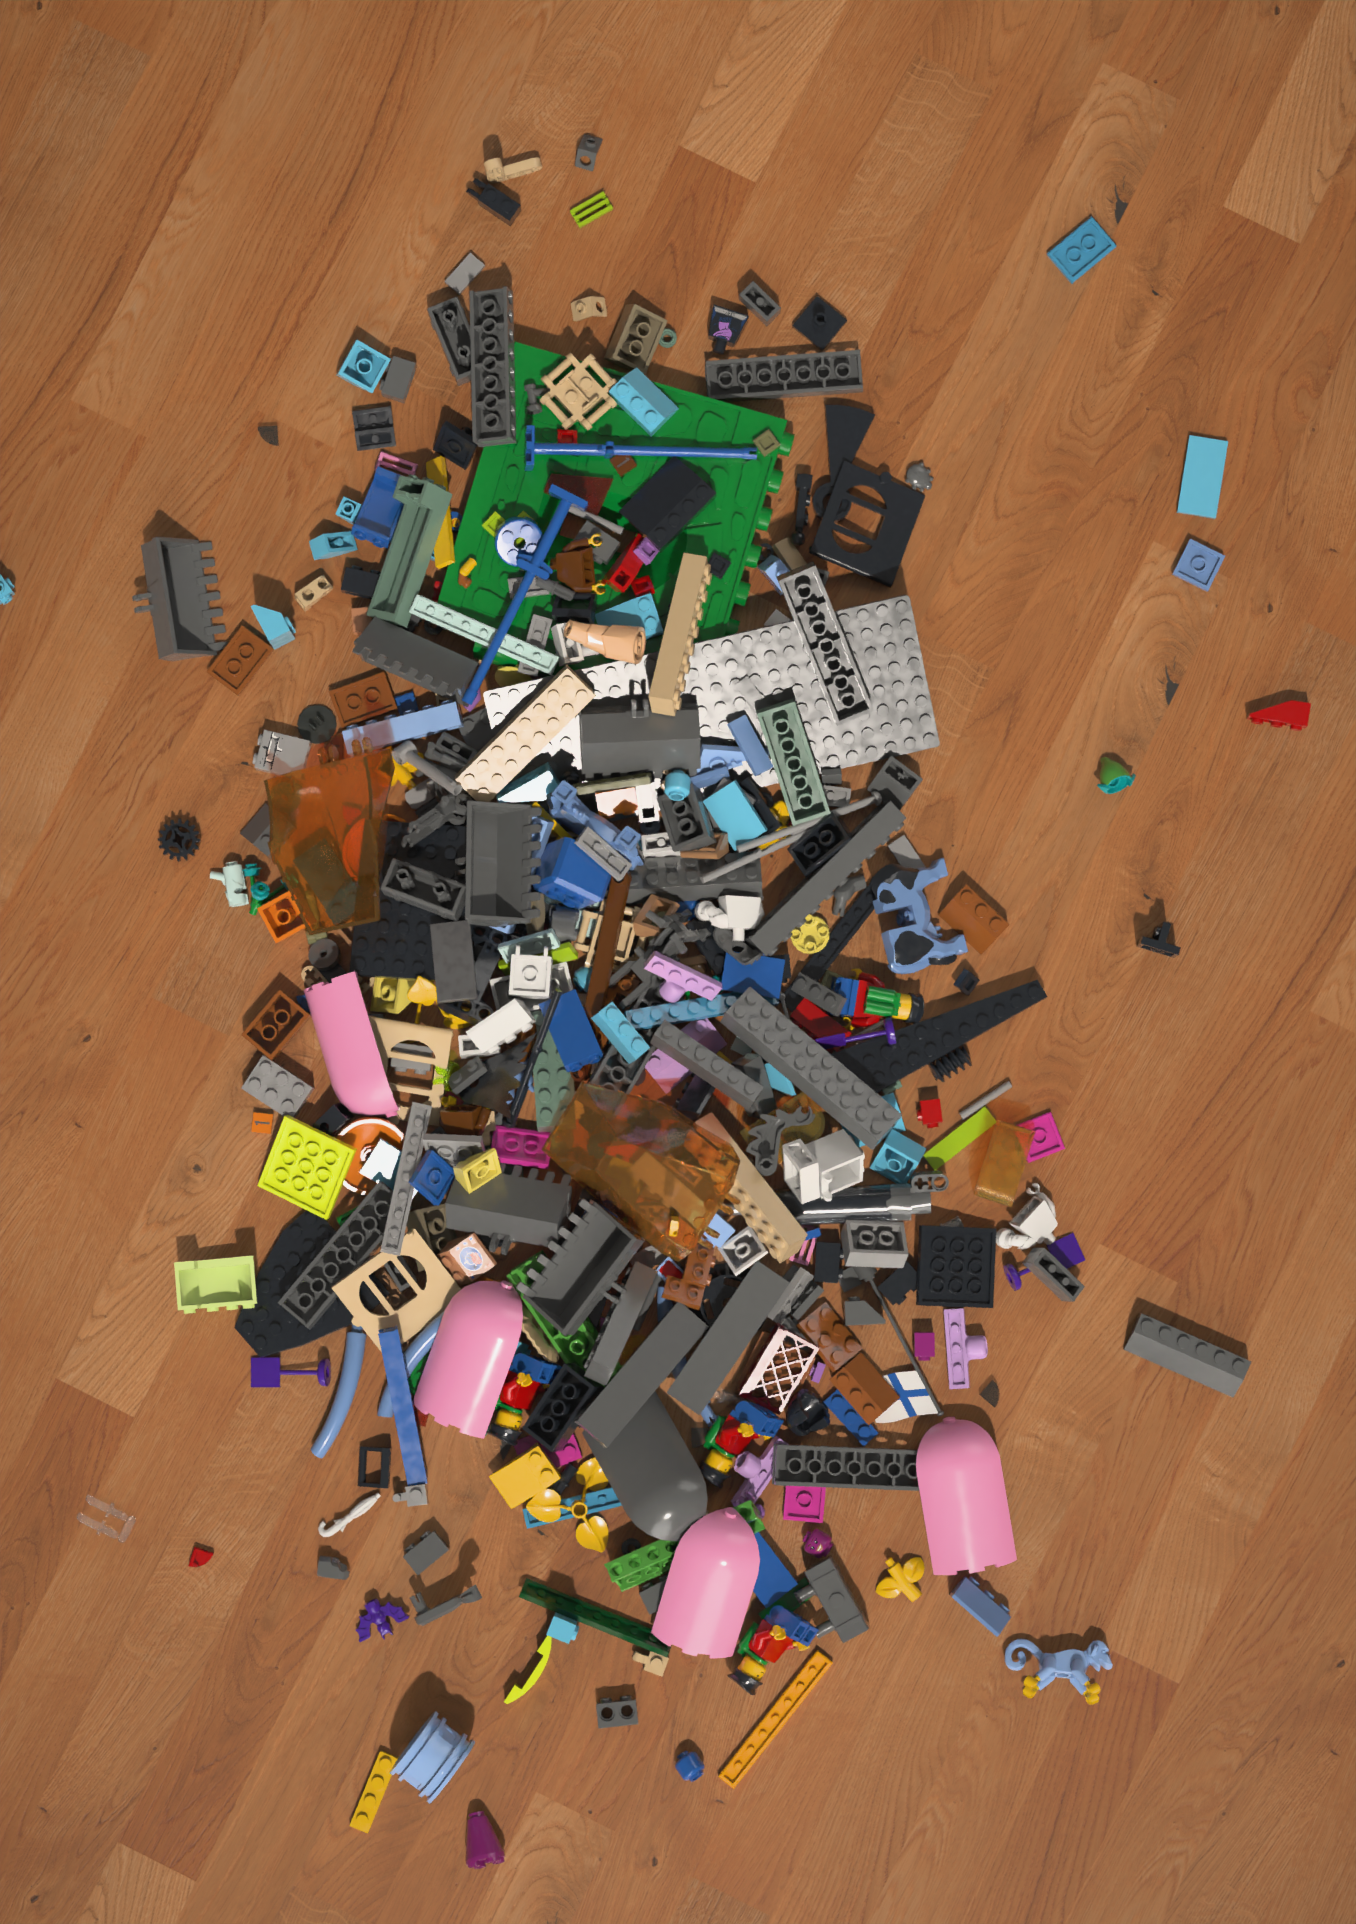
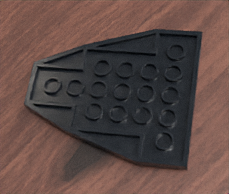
M307 1210L281 1233L255 1278L257 1304H255V1308L243 1309L242 1307L234 1327L261 1358L307 1345L352 1325L351 1319L353 1315L339 1297L336 1298L311 1330L278 1304L280 1299L336 1233L335 1229L326 1219ZM373 1273L369 1275L383 1296L387 1298L391 1293ZM362 1281L359 1288L360 1301L371 1312L381 1302L368 1285Z

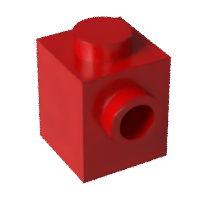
M940 1099L919 1101L920 1109H917L918 1121H922V1125H927V1128L939 1127L938 1123L943 1122Z

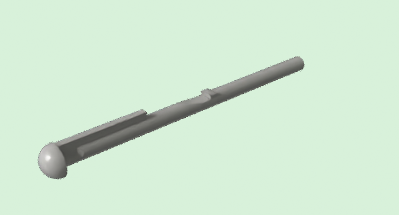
M873 791L871 792L872 796L834 809L830 813L834 812L837 816H841L874 803L878 806L882 802V796L880 793ZM827 815L794 826L791 825L737 845L736 849L738 853L809 828L818 824Z
M814 826L792 833L790 836L762 850L759 848L747 856L700 876V880L702 883H706L794 843Z

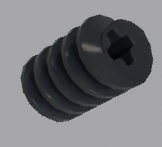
M963 1045L961 1046L962 1050L959 1047L955 1049V1054L952 1051L948 1053V1058L944 1055L941 1057V1061L935 1060L934 1065L928 1064L936 1081L939 1079L945 1082L944 1075L952 1078L951 1071L959 1074L958 1067L964 1071L965 1063L970 1067L972 1066L971 1059Z

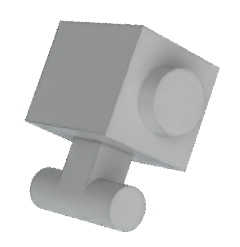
M425 1483L406 1486V1492L396 1493L392 1497L394 1502L407 1501L408 1507L429 1503L427 1484Z

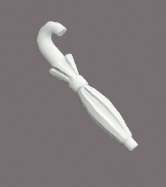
M376 1493L359 1502L344 1518L334 1520L335 1524L327 1530H324L326 1524L322 1521L318 1527L319 1534L323 1537H330L339 1530L343 1532L347 1523L366 1513L381 1495Z

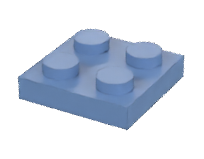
M1190 539L1172 575L1208 592L1225 555Z

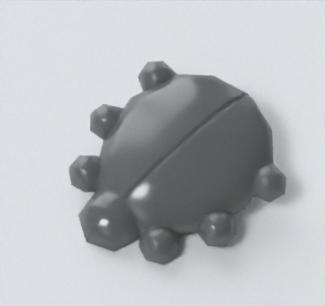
M920 462L909 467L905 482L907 484L910 483L913 490L919 488L923 492L924 488L927 490L932 488L930 481H933L934 478L929 476L931 470L926 469L924 463Z

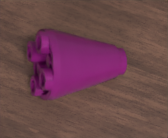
M484 1811L469 1814L465 1859L468 1868L481 1869L486 1867L485 1863L500 1864L505 1862V1852Z

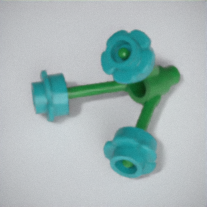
M246 864L245 869H242V871H244V877L250 876L252 900L249 913L256 915L258 912L257 908L264 905L286 888L287 891L296 889L295 885L298 883L291 874L289 876L283 874L284 877L280 879L282 885L269 894L270 888L267 884L261 881L255 882L254 876L260 875L261 867L257 868V864Z

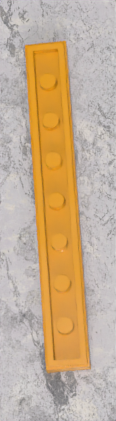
M816 1650L718 1775L720 1779L733 1789L736 1787L833 1662L819 1650Z

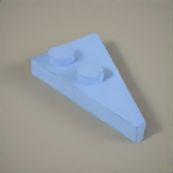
M702 744L700 749L701 769H697V775L727 766V769L743 765L742 762L746 761L737 746ZM764 748L767 756H769L768 749Z

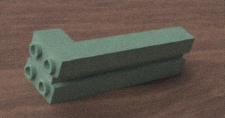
M411 474L408 477L400 475L392 498L403 503L404 507L367 612V616L371 618L377 617L401 627L407 628L411 617V613H409L416 595L419 594L453 495L446 491L445 486L433 484L434 480L423 477L421 480L419 477Z

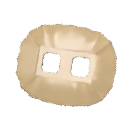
M523 1302L522 1331L527 1335V1339L532 1341L533 1347L543 1356L544 1360H548L551 1363L557 1362L561 1356Z

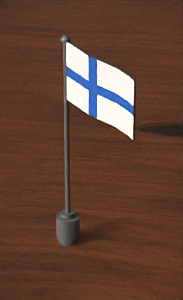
M853 1266L859 1280L864 1279L865 1282L869 1281L916 1370L895 1372L883 1376L900 1398L875 1419L876 1423L895 1422L925 1414L943 1416L944 1411H941L873 1281V1278L876 1277L874 1273L878 1272L876 1267Z

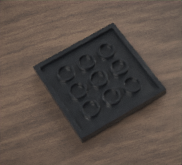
M919 1225L916 1305L993 1308L996 1229Z

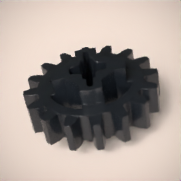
M181 818L178 819V823L170 820L171 825L164 824L166 830L159 831L163 835L158 838V841L163 843L159 848L165 849L163 855L170 854V860L176 857L177 861L180 862L181 857H184L187 861L189 854L195 856L194 849H200L196 845L201 842V839L196 838V836L200 835V832H194L196 826L193 824L189 827L190 821L188 820L184 824ZM179 827L186 828L190 832L183 833ZM172 831L170 839L167 840L168 834ZM177 834L184 838L181 844L182 847L175 842L177 841ZM189 841H192L190 848L187 850ZM169 848H178L180 853H175Z

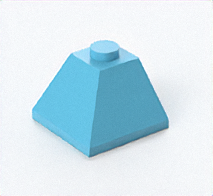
M764 1064L771 1089L789 1097H794L796 1093L792 1082L771 1064Z

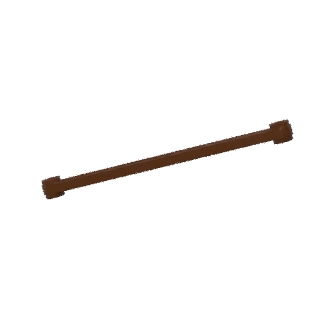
M629 871L625 874L624 880L621 883L611 876L584 1007L597 1040L600 1028L591 1018L605 1007L630 883L632 881ZM592 1064L582 1066L583 1075L581 1078L578 1075V1071H570L571 1077L577 1082L587 1081L591 1076Z

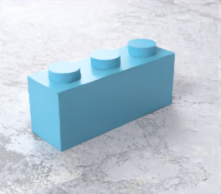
M610 1002L591 1018L628 1064L638 1059L650 1048L613 1002Z
M555 1612L546 1635L569 1644L570 1640H575L580 1626L577 1625L576 1620Z

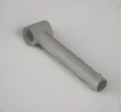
M406 740L391 751L392 757L399 765L408 762L453 795H458L461 792L462 786L417 755L418 751L410 740Z

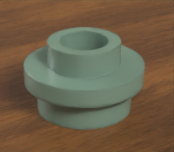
M665 328L659 344L664 348L674 346L677 341L676 333L670 328ZM664 336H670L671 340L668 342L664 341Z

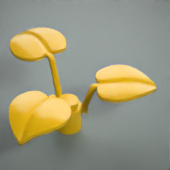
M421 976L417 977L407 992L408 999L418 1003L414 1024L419 1023L422 1004L430 1006L434 1001L437 1003L436 985ZM461 1006L462 1010L470 1011V1008ZM440 1009L443 1016L446 1017L444 1019L446 1027L463 1029L472 1025ZM405 1040L399 1043L410 1044L416 1040Z
M594 1457L583 1462L576 1473L577 1482L585 1485L581 1500H575L571 1506L560 1505V1495L552 1489H545L533 1496L526 1504V1508L533 1517L543 1522L558 1520L561 1516L560 1508L571 1511L576 1518L584 1520V1523L579 1524L576 1529L575 1535L579 1544L588 1549L604 1552L608 1542L606 1522L599 1516H592L589 1520L585 1516L588 1511L584 1503L587 1488L589 1487L592 1491L602 1490L609 1482Z

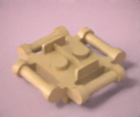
M569 353L565 356L566 359L547 376L544 375L541 378V381L550 391L542 396L539 401L546 405L563 423L562 426L565 430L577 421L588 431L592 428L591 425L610 408L613 409L617 406L614 399L608 395L609 390L617 383V380L615 378L612 379L597 363L596 357L593 354L587 356L580 364L573 354ZM572 364L575 369L569 372L555 386L552 381ZM589 365L607 384L604 388L586 371ZM553 397L572 415L570 418L551 400ZM604 399L605 403L585 419L584 416Z
M607 899L601 901L598 913L585 909L582 911L583 918L577 941L574 942L573 947L588 952L584 963L586 968L593 967L594 964L593 956L597 950ZM625 907L624 914L630 915L632 918L631 922L622 921L614 959L620 961L619 966L613 964L612 972L614 973L628 961H637L640 958L636 953H634V957L629 956L635 935L633 921L641 908ZM590 919H596L590 945H585L584 942ZM639 936L636 948L640 946L644 950L647 937Z

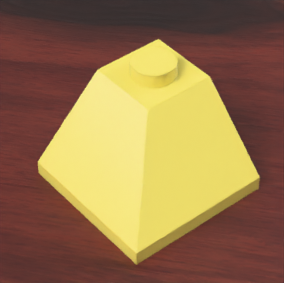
M375 977L370 1011L399 1014L412 1002L408 999L407 992L416 980Z
M495 1148L470 1156L453 1167L456 1180L469 1194L502 1173Z

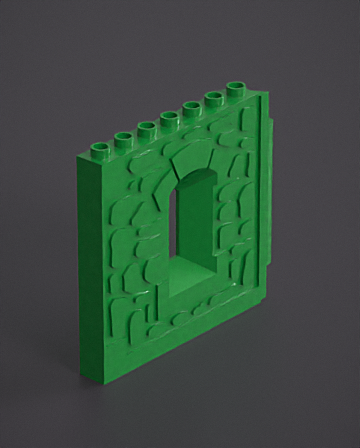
M518 342L514 344L517 443L486 446L483 448L454 545L455 562L448 565L437 602L495 629H498L512 601L510 599L508 579L524 577L526 570L508 565L502 561L495 549V538L482 527L495 511L506 521L510 517H517L524 510L538 523L544 535L560 502L559 499L549 495V489L554 484L588 501L586 511L622 526L624 530L641 534L619 513V510L673 457L631 456L637 467L620 477L610 463V459H606L604 456L534 454L533 471H524L526 426H535V442L557 443V429L565 430L562 426L563 423L546 405L539 401L542 396L536 397L537 403L542 406V412L534 415L527 414L526 408L529 405V400L524 386L535 384L536 389L546 388L547 386L541 381V378L553 371L566 357ZM571 364L552 383L556 386L560 380L575 369L574 366ZM590 365L586 368V371L602 388L607 385ZM602 367L617 382L626 375V373ZM651 381L679 408L652 437L618 404L613 409L610 408L591 425L592 428L588 431L577 421L567 429L577 431V443L605 444L611 441L614 442V445L711 448H757L753 440L769 429L780 444V447L766 457H763L758 448L757 452H749V454L757 455V459L677 457L717 494L716 498L662 553L658 552L648 565L642 564L634 578L635 580L649 575L655 593L651 595L663 628L662 635L646 640L644 654L660 651L669 614L668 606L672 602L683 553L706 556L709 562L715 552L731 562L722 580L712 575L711 584L706 587V591H708L707 601L702 603L703 617L702 620H698L699 634L697 638H694L693 643L738 632L740 621L731 619L735 604L741 606L746 604L751 583L742 581L745 567L756 569L762 546L753 544L757 529L767 532L773 512L772 508L764 506L767 492L778 494L784 471L775 469L779 454L789 457L795 434L786 432L787 420ZM555 397L551 399L568 418L572 416ZM603 399L584 418L587 419L605 403V400ZM562 525L544 559V562L549 567L550 560L556 558V553L561 552L566 544L574 540L560 535ZM525 540L518 547L524 546ZM615 552L607 565L604 563L600 565L594 561L595 584L603 579L622 553ZM472 558L476 561L477 565L468 575V578L472 580L471 585L468 588H464L458 584L459 571L465 562ZM553 570L552 574L549 573V579L559 581L557 570ZM559 581V584L569 588L564 582ZM608 584L605 586L599 585L598 588L606 589V591L601 595L597 594L595 614L636 598L631 584L624 593L616 592ZM550 593L548 595L525 597L507 634L526 642L533 614L553 619L552 608L557 595L554 594L552 596ZM562 599L561 608L588 609L590 600L568 601ZM553 619L551 627L562 623H556ZM550 628L545 651L557 656ZM475 642L473 649L474 658L482 660L488 647ZM497 652L492 664L515 667V665L520 664V661ZM599 653L598 655L585 656L581 662L568 666L574 671L618 660L606 658L603 654ZM557 663L552 675H556L564 666L559 667V663ZM540 670L537 675L540 678L551 676Z

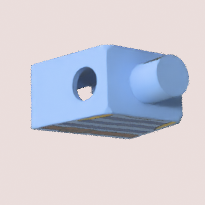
M770 555L757 568L781 596L783 592L776 577L790 570L778 557Z

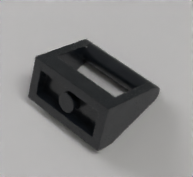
M575 592L572 600H590L588 609L561 608L562 599L564 598L556 596L552 608V617L556 623H567L569 620L585 624H594L597 593Z
M359 1447L357 1486L387 1489L390 1487L392 1448ZM367 1451L382 1452L380 1483L366 1482Z

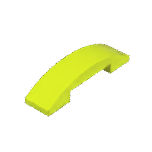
M546 1636L537 1650L543 1657L523 1687L515 1683L504 1700L506 1704L520 1698L538 1680L550 1655L552 1637Z

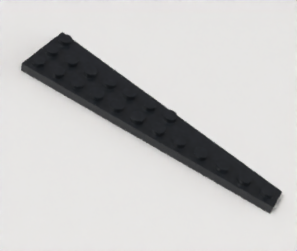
M1035 980L894 1031L896 1044L890 1045L885 1034L832 1053L831 1055L878 1093L1041 1002L1048 996L1039 981Z

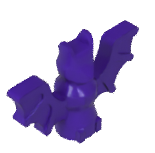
M377 1598L369 1601L364 1605L368 1614L359 1616L360 1625L356 1628L359 1634V1642L371 1637L370 1626L372 1622L377 1625V1630L382 1638L385 1639V1634L390 1633L393 1635L390 1624L386 1621L387 1615L394 1618L397 1623L408 1619L410 1615L404 1612L403 1606L396 1607L390 1601L385 1606H381Z

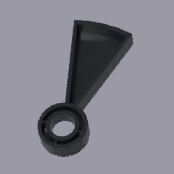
M825 405L830 482L823 484L816 490L812 501L814 514L820 520L825 511L822 504L823 499L831 495L843 461L852 464L875 418V414L850 406ZM842 499L841 507L838 509L834 523H838L847 517L852 504L850 501Z

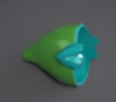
M1101 758V784L1097 786L1104 793L1114 794L1133 784L1136 777L1134 773L1130 775L1124 766L1110 758Z

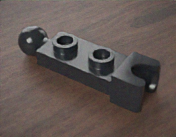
M797 474L796 491H799L795 532L790 537V541L795 546L803 545L806 540V536L803 533V525L807 526L809 514H805V507L810 506L811 495L807 494V492H811L813 475Z

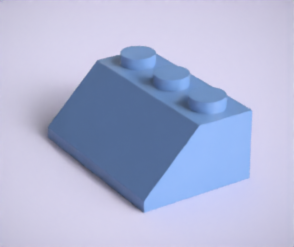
M964 1576L949 1595L998 1637L1011 1618L1008 1614L1010 1610L1002 1603L998 1606L993 1601L995 1597L987 1590L982 1592L978 1588L980 1584L973 1577L968 1579Z

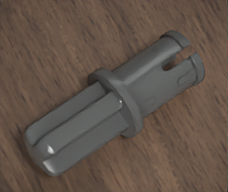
M538 577L535 586L550 592L552 596L555 594L568 601H571L575 595V591L559 584V581H553L549 578L544 580Z

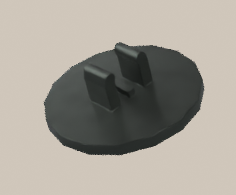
M320 705L309 706L303 710L297 723L298 731L302 738L311 741L313 744H321L330 740L337 727L336 718L332 711Z

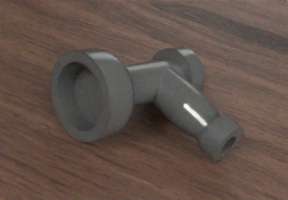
M535 384L525 385L524 390L527 391L529 405L526 408L527 414L541 413L542 406L537 403L536 397L543 396L550 390L547 387L536 389Z

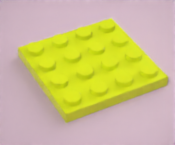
M286 1115L257 1186L328 1220L357 1148Z

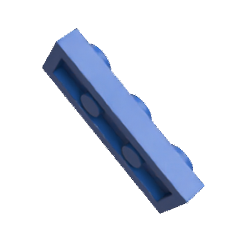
M838 1389L824 1401L825 1405L863 1446L878 1434L871 1424L868 1425Z

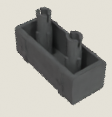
M454 297L428 308L427 312L431 320V326L436 332L450 366L449 369L452 376H454L457 385L460 386L471 381L470 325L458 297Z
M393 858L381 886L384 895L435 913L445 919L459 921L465 907V884Z
M831 1555L805 1569L804 1573L809 1580V1585L795 1591L794 1595L799 1604L814 1595L820 1600L829 1620L816 1626L819 1630L816 1634L818 1639L835 1630L841 1641L845 1643L869 1629L870 1625L865 1618L863 1610L860 1609L840 1572L839 1566L836 1565Z

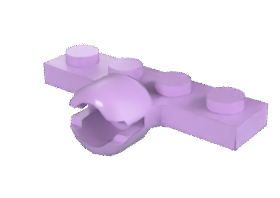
M655 950L644 963V969L665 979L659 986V992L668 1002L674 1003L679 1001L687 991H692L712 1001L722 989L721 982Z
M964 1308L944 1309L949 1389L970 1388L969 1361L987 1357V1340L983 1335H967Z
M775 1435L760 1457H756L749 1451L742 1452L737 1456L734 1462V1469L745 1480L731 1500L732 1503L734 1501L740 1503L738 1499L740 1496L746 1498L744 1494L746 1491H749L757 1501L772 1478L774 1444L789 1445Z

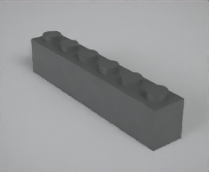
M664 1020L652 1037L650 1044L747 1110H750L764 1088L762 1085L668 1021Z

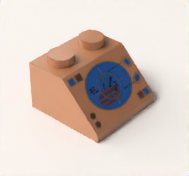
M474 1232L449 1241L437 1254L442 1264L447 1268L459 1286L474 1281L497 1264Z

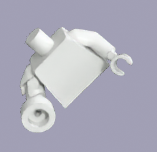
M720 896L718 897L719 908H716L709 901H702L696 905L695 915L701 921L710 920L711 925L718 928L733 929L732 941H744L745 930L755 929L764 917L762 904L764 897Z
M1032 1184L1036 1192L1031 1191L1029 1187L1026 1189L1027 1194L1033 1197L1009 1222L1010 1225L1023 1235H1015L1008 1228L999 1229L996 1233V1244L1005 1249H1009L1012 1246H1017V1249H1028L1035 1246L1036 1243L1041 1244L1044 1241L1046 1245H1050L1055 1241L1056 1237L1052 1233L1058 1224L1055 1219V1205L1043 1192H1040L1039 1184Z

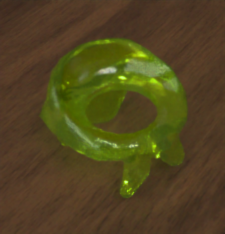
M449 1061L447 1069L435 1067L436 1073L442 1075L443 1078L435 1079L432 1082L433 1085L443 1084L445 1091H452L448 1081L450 1076L460 1069L458 1063Z

